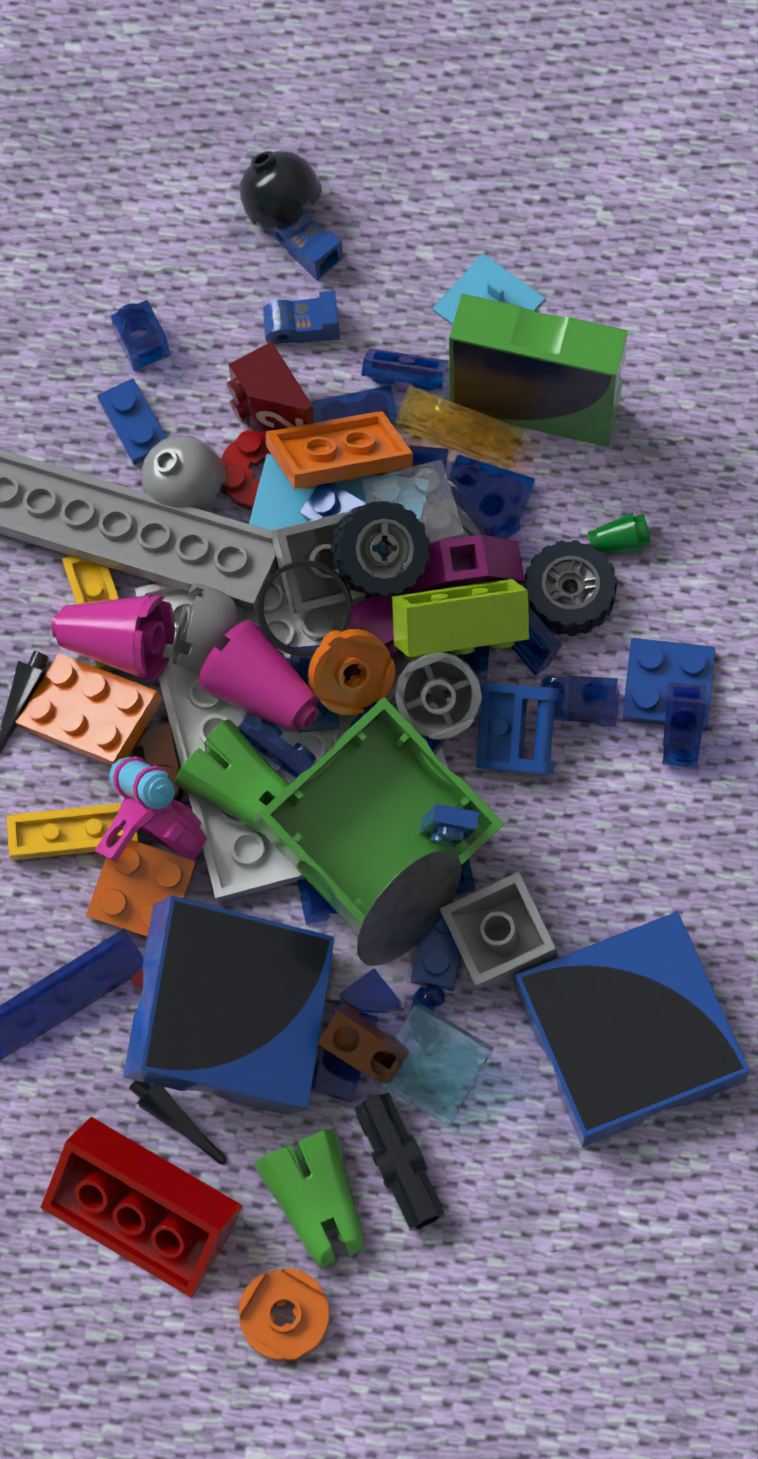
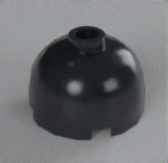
M265 151L255 156L240 182L241 202L252 224L256 226V222H260L262 228L265 229L283 226L298 219L304 214L301 207L309 200L314 205L322 192L321 182L310 164L297 154L285 151Z

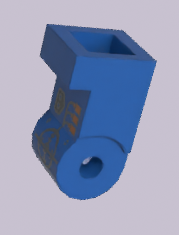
M301 208L304 214L298 219L283 226L271 228L269 231L288 250V253L311 276L318 280L343 260L342 240L333 232L329 231L327 233ZM326 257H328L325 263L319 265L320 262H322Z
M335 290L319 292V298L297 301L276 300L266 304L263 308L265 340L268 343L272 341L273 344L293 342L297 344L340 340Z

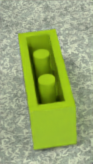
M513 579L392 596L394 646L412 660L435 652L449 651L453 654H469L475 651V647L488 645L493 648H509L514 645V641L529 639L528 590Z

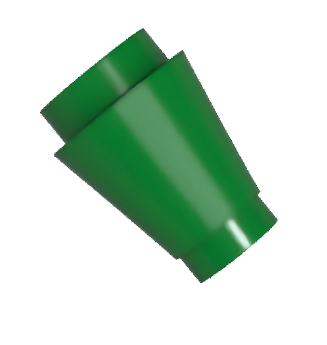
M632 512L595 530L588 531L590 544L604 554L642 553L641 548L651 546L644 514L634 516Z

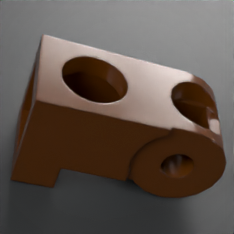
M170 723L145 728L132 749L133 756H145V761L150 766H161L169 772L168 778L173 783L175 791L173 800L181 802L183 789L174 784L180 769Z
M345 1003L337 1011L317 1044L360 1072L363 1071L380 1082L390 1084L409 1055L408 1049L396 1038L381 1031L360 1016L361 1012Z

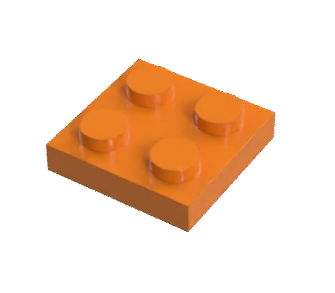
M116 835L114 837L111 847L118 842L121 836ZM131 840L117 861L114 862L105 858L86 917L148 937L153 905L170 895L185 899L197 862Z

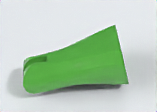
M227 719L220 722L204 741L205 752L198 748L182 765L174 784L223 810L264 835L253 824V821L257 814L289 784L264 759L243 732L231 720Z
M336 1129L320 1131L298 1141L299 1149L293 1151L291 1145L285 1146L263 1156L254 1164L259 1176L280 1205L305 1249L320 1270L337 1263L332 1251L331 1239H327L325 1234L328 1231L337 1229L339 1233L337 1237L341 1244L344 1245L349 1257L366 1250L360 1220L350 1189L343 1151Z

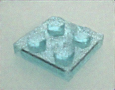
M418 1002L413 1006L396 1037L408 1049L409 1055L390 1084L373 1079V1081L445 1125L450 1126L494 1047Z

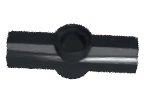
M390 1093L378 1094L364 1100L363 1103L355 1107L357 1119L372 1147L373 1152H371L375 1165L380 1169L384 1179L383 1183L386 1189H391L409 1231L421 1229L444 1217L443 1206L426 1174L428 1168L414 1136L412 1134L408 1135Z

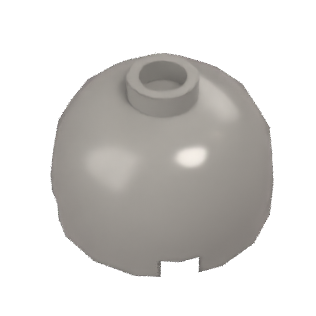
M178 435L161 440L147 454L141 471L143 491L160 504L174 508L190 506L207 512L218 502L219 497L217 493L220 490L221 483L225 486L227 479L225 464L211 446L193 436Z
M193 583L188 594L196 597L192 607L183 606L173 651L181 654L173 659V664L201 670L213 648L216 647L222 651L230 641L224 635L238 624L239 611L234 601L224 592L209 586Z
M444 652L422 655L409 662L398 677L395 690L398 712L419 734L436 740L455 737L469 728L474 721L475 715L478 713L482 700L478 677L470 665L456 655Z

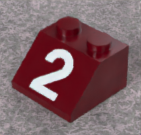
M272 341L228 364L231 380L227 382V387L233 397L229 402L240 422L247 420L256 432H266L314 423L313 405Z

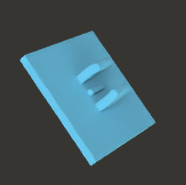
M482 253L432 310L453 325L462 293L521 306L533 311L545 300V297Z

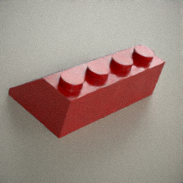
M90 1117L66 1140L40 1208L192 1298L231 1235L243 1205L97 1119Z

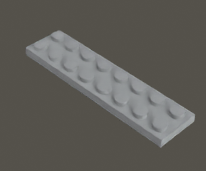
M0 449V534L188 592L193 583L209 586L228 595L234 601L236 607L252 612L256 611L260 591L278 564L270 530L190 506L174 508L163 505L151 498L147 493Z

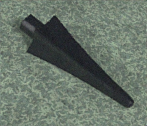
M33 651L28 664L21 661L17 662L10 695L0 725V754L17 727L16 720L45 675L43 672L49 657L38 651Z
M136 1080L130 1085L129 1089L140 1098L137 1102L140 1108L184 1136L218 1164L224 1165L226 1163V1156L195 1126L164 1087L152 1086L149 1083Z

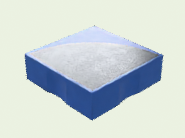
M172 895L156 903L152 909L143 960V990L140 1003L133 1017L123 1078L179 1091L207 1092L226 1099L231 1103L279 1114L291 1115L308 1109L335 937Z
M678 911L515 975V991L537 1043L541 1046L552 1064L558 1092L582 1147L640 1125L651 1116L663 1110L693 1104L743 1084L747 1080L750 1070Z

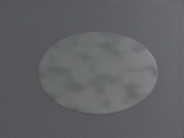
M439 850L417 859L402 870L380 893L369 909L357 939V954L363 963L377 966L399 958L417 945L443 916L440 908L451 903L460 882L461 862L454 852Z

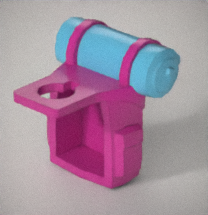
M137 756L118 759L112 765L109 773L110 782L117 792L124 797V800L113 823L96 847V852L114 862L117 861L135 833L141 829L170 850L194 861L204 846L207 837L200 828V819L192 810L183 803L173 800L175 791L173 783L168 778L169 772L161 766H150L149 763ZM123 830L118 842L111 847L114 837Z

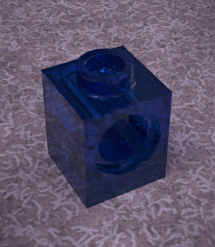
M148 300L138 304H127L120 308L117 313L110 315L114 334L133 372L170 356L167 338ZM137 330L147 331V333L139 337L131 336Z

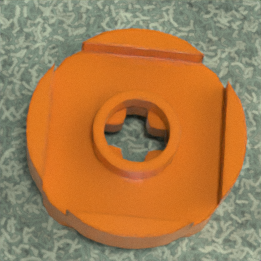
M349 629L342 632L334 630L324 636L322 644L312 656L308 671L309 687L328 710L340 715H358L366 712L363 708L370 706L375 701L378 703L383 697L386 698L390 692L396 673L394 660L390 657L387 647L373 633L360 629ZM356 664L361 670L360 674L352 675L350 681H345L344 670L350 665Z
M285 1268L268 1274L264 1273L256 1277L247 1286L239 1303L240 1327L249 1346L259 1355L277 1362L297 1361L312 1353L323 1341L329 1327V1304L318 1282L300 1270ZM287 1303L294 1306L292 1314L296 1317L294 1323H285L282 1327L275 1324L277 1317L272 1313L273 1309L276 1306L284 1308Z

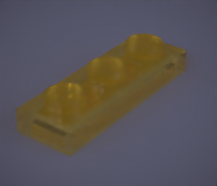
M409 386L394 427L508 470L524 433L523 429L413 386Z

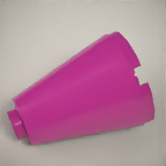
M147 595L65 605L59 613L55 614L51 629L53 637L56 638L58 645L62 648L139 678L156 680L161 677L170 659L163 657L165 644L173 645L175 619L171 603L162 601L165 598L164 596Z
M246 620L230 629L224 635L230 640L222 651L214 647L201 668L198 682L203 687L202 689L217 699L291 732H295L300 728L302 730L309 728L319 714V709L317 708L318 697L279 649L267 639L259 625H256L251 620Z

